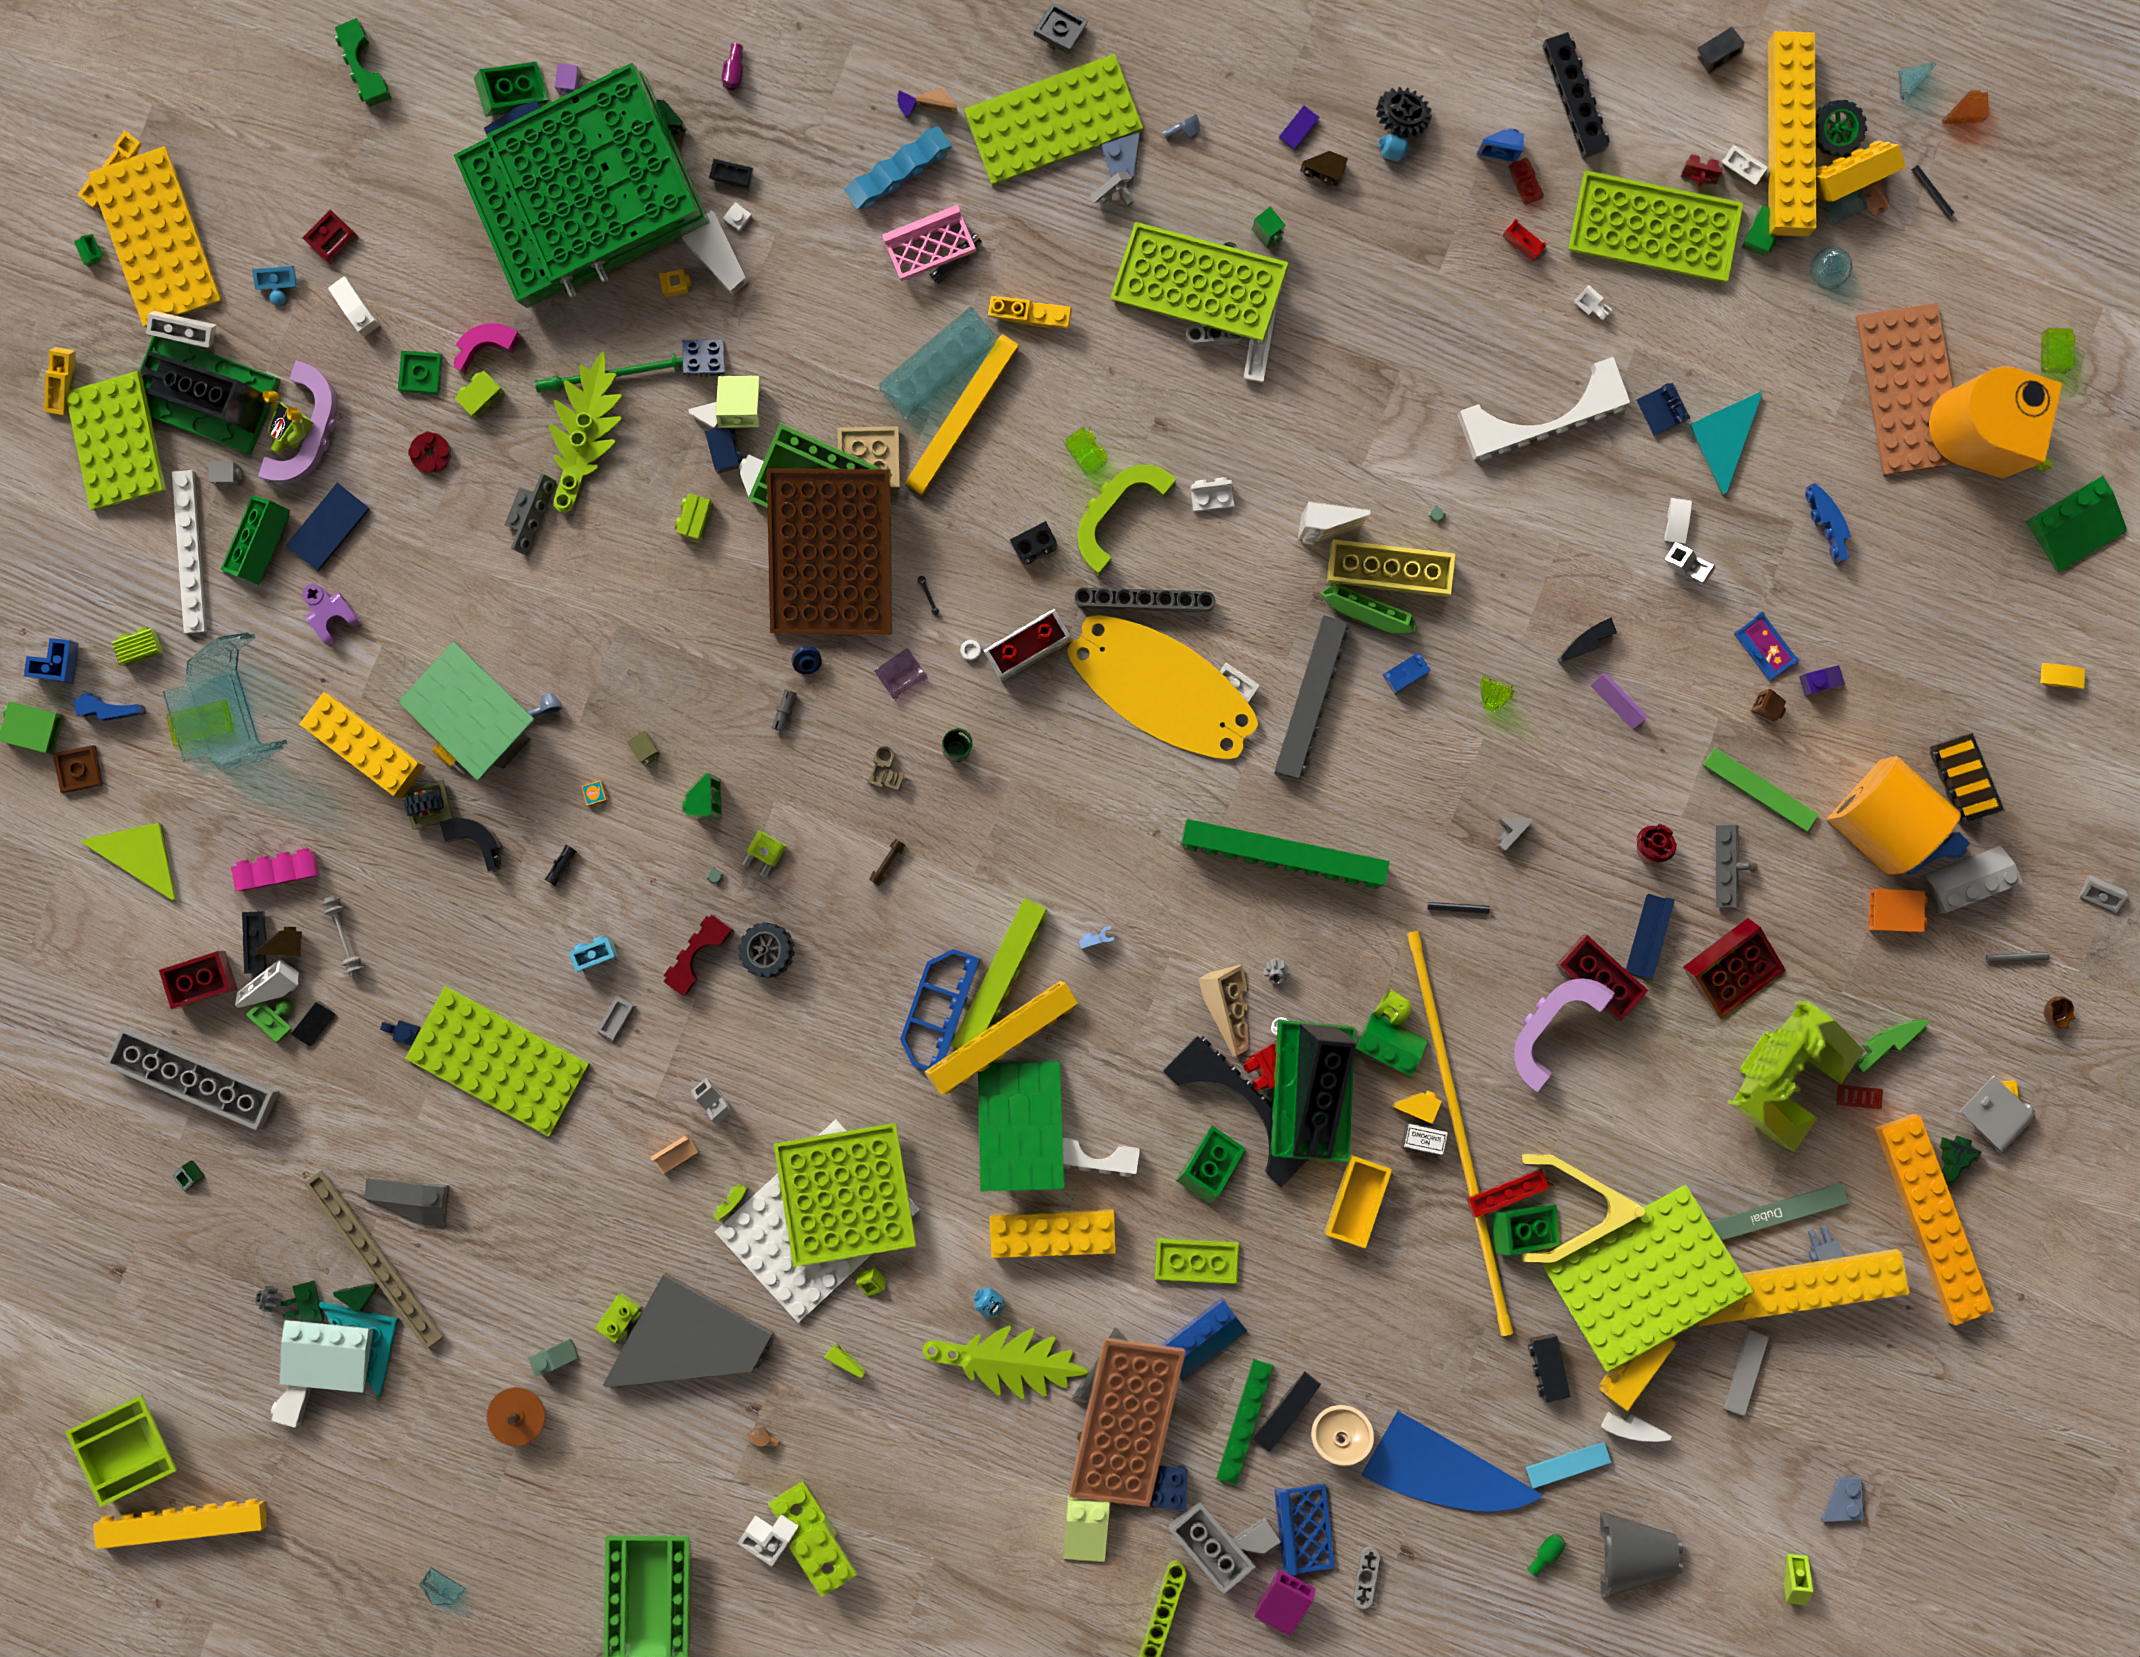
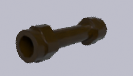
M897 839L894 842L892 841L889 846L891 850L878 870L872 872L869 880L880 886L885 880L883 876L897 854L903 852L906 845Z

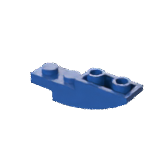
M1816 483L1806 487L1805 497L1807 502L1811 504V518L1813 522H1816V526L1825 524L1824 535L1830 542V556L1835 560V563L1843 562L1849 559L1844 540L1851 537L1848 525L1832 498Z

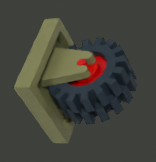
M444 780L411 787L404 795L403 801L412 830L439 824L441 821L453 818Z

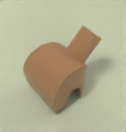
M765 1427L758 1428L759 1436L752 1431L747 1433L749 1442L754 1446L761 1447L768 1444L776 1447L778 1445L779 1439L769 1436Z

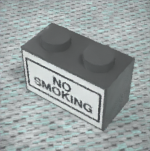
M1405 1122L1401 1146L1406 1148L1405 1152L1417 1154L1418 1151L1426 1152L1425 1156L1438 1158V1155L1444 1156L1449 1131Z

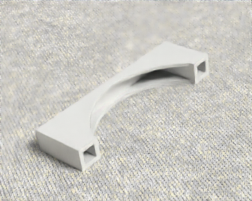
M1614 357L1593 364L1590 382L1579 403L1567 414L1552 422L1532 426L1512 424L1488 414L1481 409L1480 404L1461 410L1458 413V418L1473 459L1480 458V461L1491 458L1493 453L1499 452V454H1504L1511 451L1510 447L1516 445L1519 448L1530 444V440L1537 438L1538 441L1548 438L1550 433L1556 432L1560 434L1568 431L1570 426L1575 425L1576 428L1588 423L1587 420L1592 418L1597 421L1607 417L1606 414L1613 411L1614 414L1625 411V407L1630 403Z

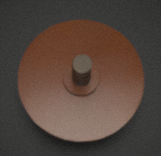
M521 1387L507 1388L498 1393L490 1402L487 1410V1424L490 1432L498 1441L509 1446H522L533 1441L540 1434L545 1423V1410L541 1400L532 1391Z

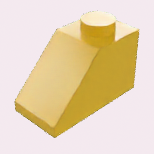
M1427 1090L1426 1094L1419 1092L1396 1101L1392 1107L1433 1124L1442 1101L1437 1099V1094Z

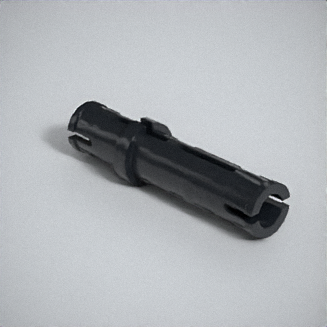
M973 233L970 237L974 241L978 236ZM980 238L974 242L975 248L982 243ZM965 241L962 245L959 244L956 248L963 250L970 246L969 243ZM968 254L943 264L929 275L934 279L940 274L934 280L939 284L965 258L968 259L970 255Z

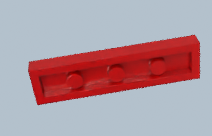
M1537 1169L1469 1196L1466 1200L1472 1216L1476 1218L1549 1189L1543 1170Z

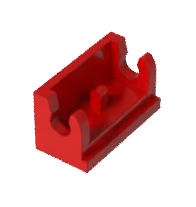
M1515 219L1510 227L1505 230L1502 237L1534 262L1547 246V243L1540 241L1518 223L1519 220Z

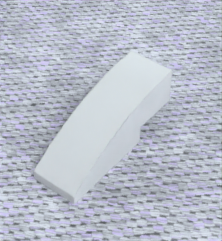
M1608 1412L1601 1425L1603 1429L1613 1434L1633 1440L1658 1442L1668 1441L1672 1437L1663 1430L1632 1414L1629 1415L1626 1421Z

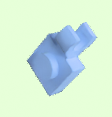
M1111 926L1104 927L1101 933L1094 936L1093 932L1082 935L1083 940L1079 941L1081 949L1102 942L1113 941L1114 937L1107 938L1105 936V931L1110 930Z

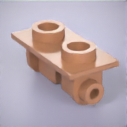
M1881 180L1860 189L1862 196L1868 194L1871 196L1865 199V203L1869 213H1872L1873 216L1880 213L1883 214L1890 208L1889 199L1881 188Z

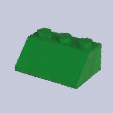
M1372 1012L1357 1041L1356 1049L1412 1077L1422 1058L1427 1039L1400 1025H1393L1390 1023V1020L1382 1016L1377 1017Z

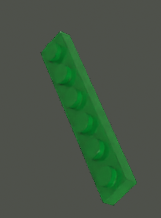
M1254 1358L1252 1360L1216 1479L1234 1485L1237 1484L1273 1364Z

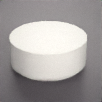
M974 640L965 641L960 649L962 657L968 661L978 659L981 654L980 645Z

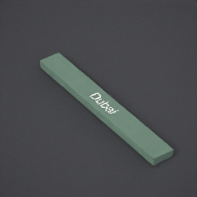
M1838 1183L1709 1222L1719 1238L1725 1240L1848 1204V1199L1843 1183Z

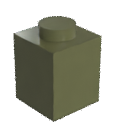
M646 731L627 741L636 758L642 764H649L657 759L656 755L660 753Z

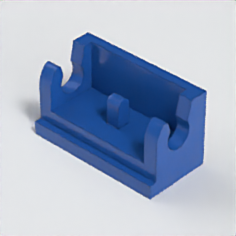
M1416 653L1382 676L1395 694L1430 672L1431 669L1423 657Z

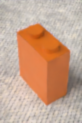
M1870 889L1869 930L1924 932V928L1927 926L1925 908L1928 904L1925 891Z

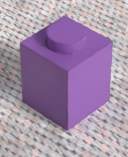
M557 63L554 87L561 96L579 89L581 78L579 67L577 65Z

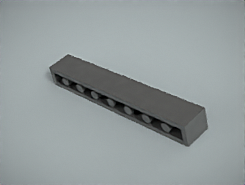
M1325 615L1321 619L1274 773L1296 780L1299 779V776H1304L1307 765L1303 763L1305 757H1309L1313 745H1310L1312 737H1316L1319 728L1316 725L1317 718H1322L1325 706H1322L1324 698L1329 696L1331 687L1328 686L1330 678L1334 679L1337 667H1334L1336 659L1340 660L1343 648L1340 647L1341 641L1346 640L1349 629L1346 628L1347 622Z

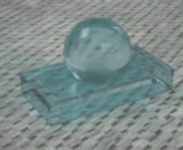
M1859 189L1825 206L1824 210L1834 226L1867 209L1868 207L1865 203L1867 198L1862 196Z

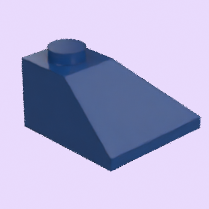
M1510 128L1483 138L1476 155L1516 163L1523 151L1524 133H1519V130Z

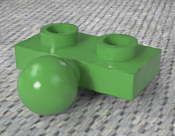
M286 999L277 1002L275 1011L271 1010L264 1002H259L246 1014V1017L276 1044L292 1030L280 1018L290 1014L292 1011V1004Z

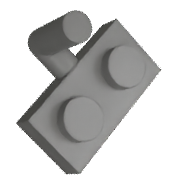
M1128 172L1117 173L1089 197L1093 203L1102 202L1104 204L1113 198L1112 194L1120 192L1126 204L1130 205L1134 200L1126 188V183L1132 178Z

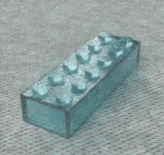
M970 306L878 384L879 390L900 415L907 420L991 349L998 338Z

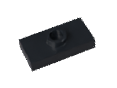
M714 158L709 179L749 189L754 169L753 167Z

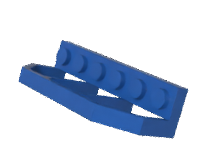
M952 949L927 961L900 1038L913 1066L927 1070L947 1056L981 958ZM952 954L967 958L963 968L966 971L964 979H959L956 988L960 990L959 994L925 983L931 964ZM923 986L953 997L949 1008L953 1011L950 1018L946 1017L943 1028L913 1017ZM911 1022L945 1033L944 1037L940 1036L936 1048L939 1051L937 1057H932L929 1066L916 1062L905 1039Z

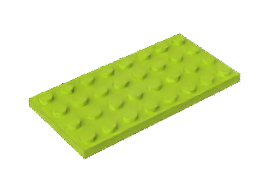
M1115 54L963 109L991 186L1097 148L1102 144L1143 131Z
M1584 170L1567 251L1727 283L1743 203Z
M1135 222L1110 299L1118 303L1264 342L1289 268V263Z
M444 986L405 1057L406 1060L547 1136H551L590 1064L447 986Z

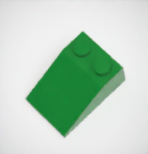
M537 61L479 69L474 77L485 117L507 114L513 109L537 100L538 104L549 100Z
M1212 1125L1184 1165L1176 1182L1210 1204L1219 1196L1246 1148Z
M1557 1205L1513 1208L1492 1212L1495 1253L1511 1256L1560 1246Z

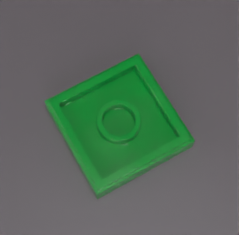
M401 350L398 391L440 395L443 354Z

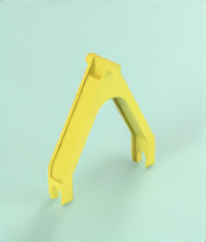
M1522 1154V1163L1552 1164L1599 1191L1605 1197L1608 1206L1607 1215L1601 1224L1549 1252L1531 1251L1522 1253V1260L1524 1262H1556L1645 1213V1209L1642 1206L1553 1155Z

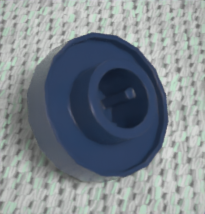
M803 646L794 651L791 662L796 672L807 675L816 672L820 668L822 657L819 650L815 647Z

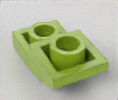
M738 1184L729 1190L731 1194L726 1197L730 1204L724 1202L716 1207L717 1212L713 1214L716 1221L723 1218L737 1206L748 1190L747 1184L743 1187Z

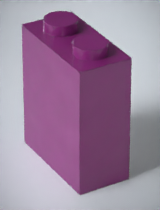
M1278 1570L1258 1601L1254 1617L1291 1636L1313 1603L1316 1588Z

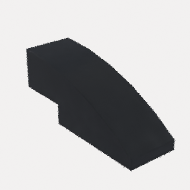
M1612 617L1596 624L1573 640L1557 659L1558 663L1599 649L1601 646L1598 640L1617 633Z

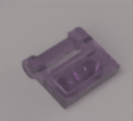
M908 648L874 670L894 701L900 698L899 695L921 680L925 681L928 679ZM913 669L916 670L917 674L893 689L891 684Z

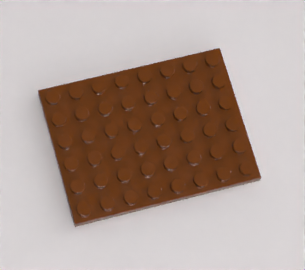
M768 468L767 511L770 633L891 635L890 469Z

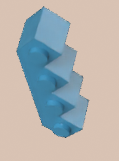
M939 126L927 129L916 142L903 145L892 158L879 161L868 174L855 177L844 191L857 210L864 207L869 209L887 194L898 190L903 183L912 177L919 176L924 169L936 161L944 159L952 145Z

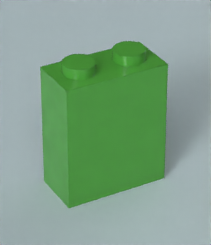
M9 701L3 711L4 720L0 726V741L53 754L64 715Z

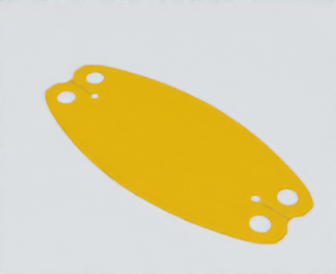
M1095 615L1085 619L1081 627V636L1070 643L1067 653L1080 676L1107 705L1137 728L1176 747L1221 759H1232L1240 755L1243 749V740L1247 735H1251L1256 730L1258 721L1245 698L1219 670L1186 645L1154 629L1109 616ZM1096 623L1104 626L1105 631L1101 636H1095L1092 633V626ZM1081 647L1087 648L1090 652L1086 660H1080L1077 657V651ZM1099 647H1104L1105 651L1101 652ZM1239 714H1244L1248 717V724L1244 727L1238 726L1235 722ZM1224 722L1225 727H1220V723ZM1224 738H1230L1233 741V747L1229 751L1223 750L1220 746V742Z

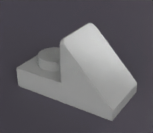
M1531 818L1499 819L1510 832L1505 831L1498 838L1499 844L1497 847L1501 851H1506L1533 820Z

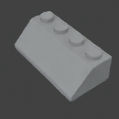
M2001 846L1924 875L1938 913H1948L2023 883L2016 864Z
M1201 1502L1184 1511L1169 1524V1531L1223 1594L1228 1592L1255 1568V1565Z

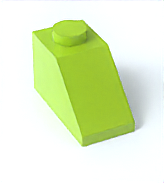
M1786 1555L1784 1576L1786 1604L1807 1606L1813 1594L1807 1555Z

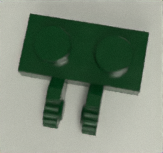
M315 1280L292 1286L295 1298L281 1301L280 1306L285 1307L297 1303L298 1310L286 1312L283 1314V1318L287 1319L300 1315L301 1322L318 1323L324 1321L323 1312L319 1306L320 1299Z

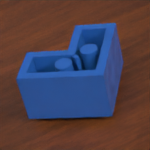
M49 638L47 658L26 656L24 676L39 680L74 683L79 643L71 640Z

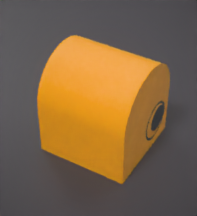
M1998 367L1948 390L1938 398L1931 410L1929 419L1932 441L1937 450L1949 461L2001 479L2041 464L2046 459L2062 383L2014 367Z
M1898 756L1879 760L1826 820L1882 871L1889 875L1905 873L1931 854L1955 827L1960 818V812Z

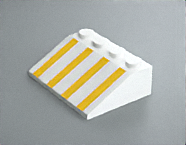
M1308 502L1301 515L1298 539L1303 540L1302 543L1314 544L1315 542L1359 529L1369 517L1371 510Z

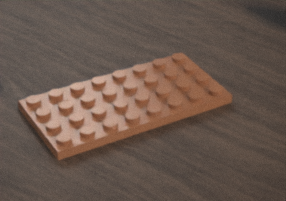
M1938 303L1857 315L1855 318L1883 475L1955 464L1946 459L1937 450L1929 429L1930 414L1935 402L1942 394L1952 389Z
M1112 1338L1103 1339L1068 1492L1070 1497L1145 1507L1150 1506L1184 1361V1349Z

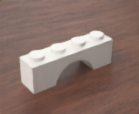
M1062 1138L1063 1168L1070 1169L1071 1165L1079 1166L1078 1170L1089 1172L1091 1168L1099 1169V1173L1111 1174V1171L1120 1172V1176L1132 1177V1174L1137 1173L1139 1148L1119 1145L1116 1151L1109 1157L1094 1159L1082 1151L1078 1140Z

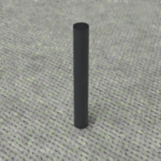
M1916 165L1911 169L1945 215L1950 217L1955 212L1920 166Z
M1428 902L1427 910L1489 914L1490 906Z

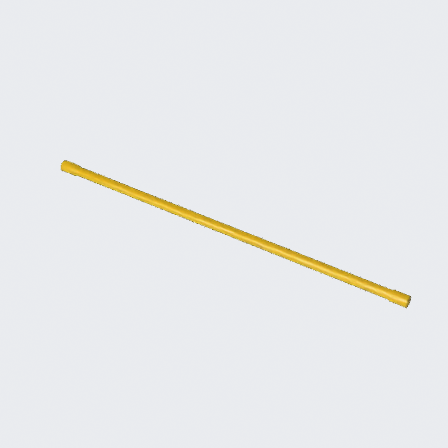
M1419 931L1407 933L1416 966L1469 1196L1479 1193L1424 960ZM1481 1215L1475 1218L1497 1311L1501 1336L1513 1334V1329L1507 1313L1485 1215Z

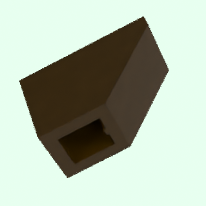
M1327 151L1303 161L1300 171L1306 177L1321 179L1322 183L1328 186H1337L1348 158L1332 151Z

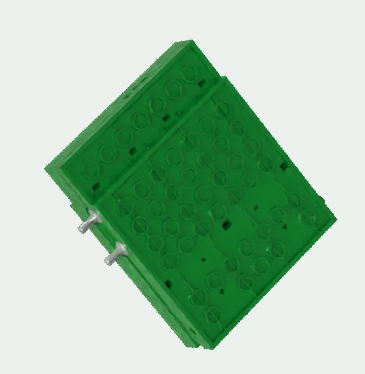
M632 62L619 69H613L611 73L487 134L488 138L454 154V158L515 300L526 308L562 291L568 292L569 296L573 297L572 290L575 297V288L600 277L602 282H605L602 275H604L607 281L606 273L710 223L647 77L641 71H638Z

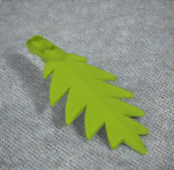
M604 352L599 354L591 370L582 364L579 366L580 379L584 391L567 380L564 381L566 393L576 413L559 401L554 400L559 418L570 434L568 435L551 423L548 425L554 442L564 457L562 458L556 454L553 455L556 463L563 470L553 502L556 510L562 513L569 512L574 507L583 476H587L598 469L597 465L589 464L603 456L615 444L614 439L596 440L611 431L622 420L620 416L601 418L622 398L621 394L604 395L616 378L615 373H605L606 359ZM574 482L572 487H567V484ZM562 501H568L567 505H561Z
M1011 1325L993 1333L981 1344H979L981 1334H977L967 1345L929 1340L922 1348L923 1356L929 1361L963 1366L965 1374L971 1381L975 1379V1370L984 1384L998 1396L1001 1395L998 1374L1019 1398L1024 1399L1022 1377L1036 1392L1046 1397L1047 1391L1044 1376L1058 1386L1067 1388V1377L1088 1373V1370L1082 1366L1069 1362L1073 1350L1058 1352L1047 1357L1056 1339L1055 1336L1038 1342L1025 1352L1035 1332V1328L1021 1333L1003 1348L1002 1346L1011 1330ZM934 1347L936 1354H931L929 1348ZM950 1351L956 1352L955 1358L950 1357Z

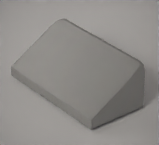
M2088 875L2079 897L2118 913L2127 900L2128 895L2126 890Z

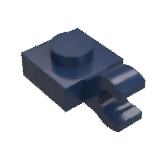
M399 1020L397 1025L382 1022L380 1030L394 1034L392 1040L412 1046L420 1026Z

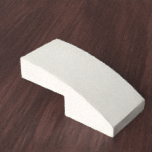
M1671 498L1667 514L1668 522L1664 537L1665 541L1686 543L1691 513V500Z

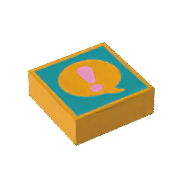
M601 780L581 786L587 806L607 800Z

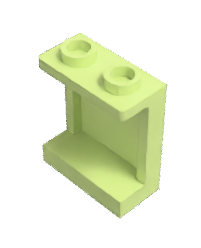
M718 376L716 404L718 428L759 427L758 406L759 392H761L759 376Z

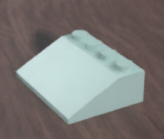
M285 1320L281 1342L280 1384L364 1393L373 1330Z

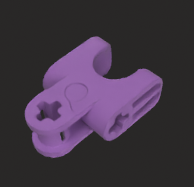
M309 584L303 589V599L312 610L305 618L324 644L329 647L336 642L331 632L333 620L343 617L350 625L355 627L362 623L361 619L339 592L331 597L323 587L316 584ZM314 591H315V592H318V593L316 594L317 599H314V598H313V597H314V594H313Z

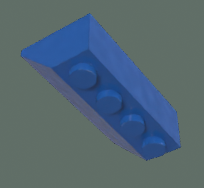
M1220 1298L1162 1343L1161 1346L1185 1350L1180 1373V1380L1183 1381L1243 1335L1247 1329L1224 1299Z

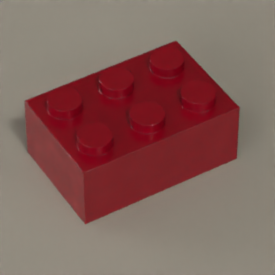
M226 951L212 952L159 970L170 1009H180L237 990Z

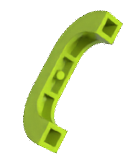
M1135 465L1121 471L1110 483H1104L1099 490L1101 494L1098 498L1093 497L1087 504L1088 510L1080 521L1077 534L1080 555L1085 564L1099 576L1112 559L1110 555L1098 546L1095 539L1096 528L1125 492L1135 486H1146L1163 498L1176 483V478L1157 466Z

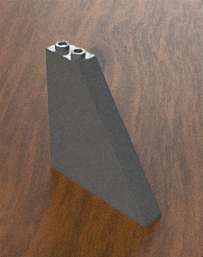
M665 1273L662 1275L602 1386L616 1387L752 1372L755 1367L759 1368L764 1360V1357L761 1355L764 1349L769 1350L774 1341L771 1336L774 1332Z

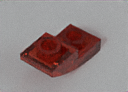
M1528 157L1509 164L1510 173L1524 205L1542 199L1544 193L1535 178L1536 173Z

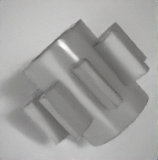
M1274 958L1270 962H1266L1264 976H1269V982L1279 984L1287 980L1289 966L1285 965L1284 960Z

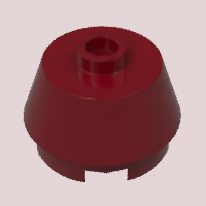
M1662 824L1643 828L1637 835L1638 856L1644 862L1653 865L1670 860L1674 856L1677 843L1672 836L1673 831Z

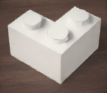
M755 1515L737 1544L772 1567L790 1541L798 1525L780 1515L772 1527Z

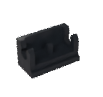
M1731 26L1698 47L1697 51L1700 54L1698 59L1707 73L1710 74L1743 52L1745 42Z

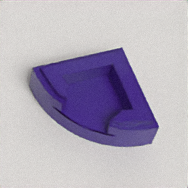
M899 90L897 96L899 109L909 119L916 106V98Z

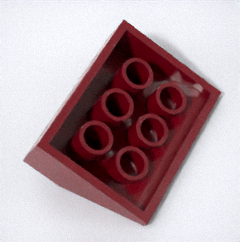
M1749 918L1745 919L1683 966L1692 983L1720 1019L1724 1018L1786 971L1762 928Z

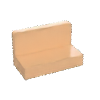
M688 1134L653 1155L650 1159L652 1161L655 1160L659 1169L664 1174L699 1151Z

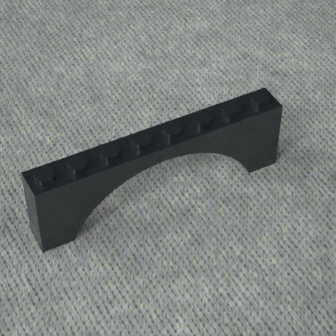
M1196 1036L1162 1071L1177 1086L1197 1081L1214 1082L1227 1086L1243 1095L1257 1110L1266 1128L1269 1156L1265 1172L1282 1187L1309 1159L1274 1157L1271 1154L1273 1110L1268 1106L1270 1101L1263 1094L1258 1096L1253 1091L1255 1089L1253 1084L1248 1079L1244 1082L1239 1077L1241 1072L1234 1065L1229 1067L1224 1062L1226 1058L1218 1050L1214 1052L1210 1048L1212 1044L1204 1036L1201 1038Z

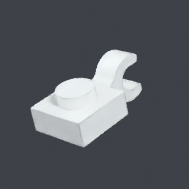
M1589 285L1574 301L1588 315L1593 311L1602 320L1612 311L1609 306L1600 303L1603 297Z

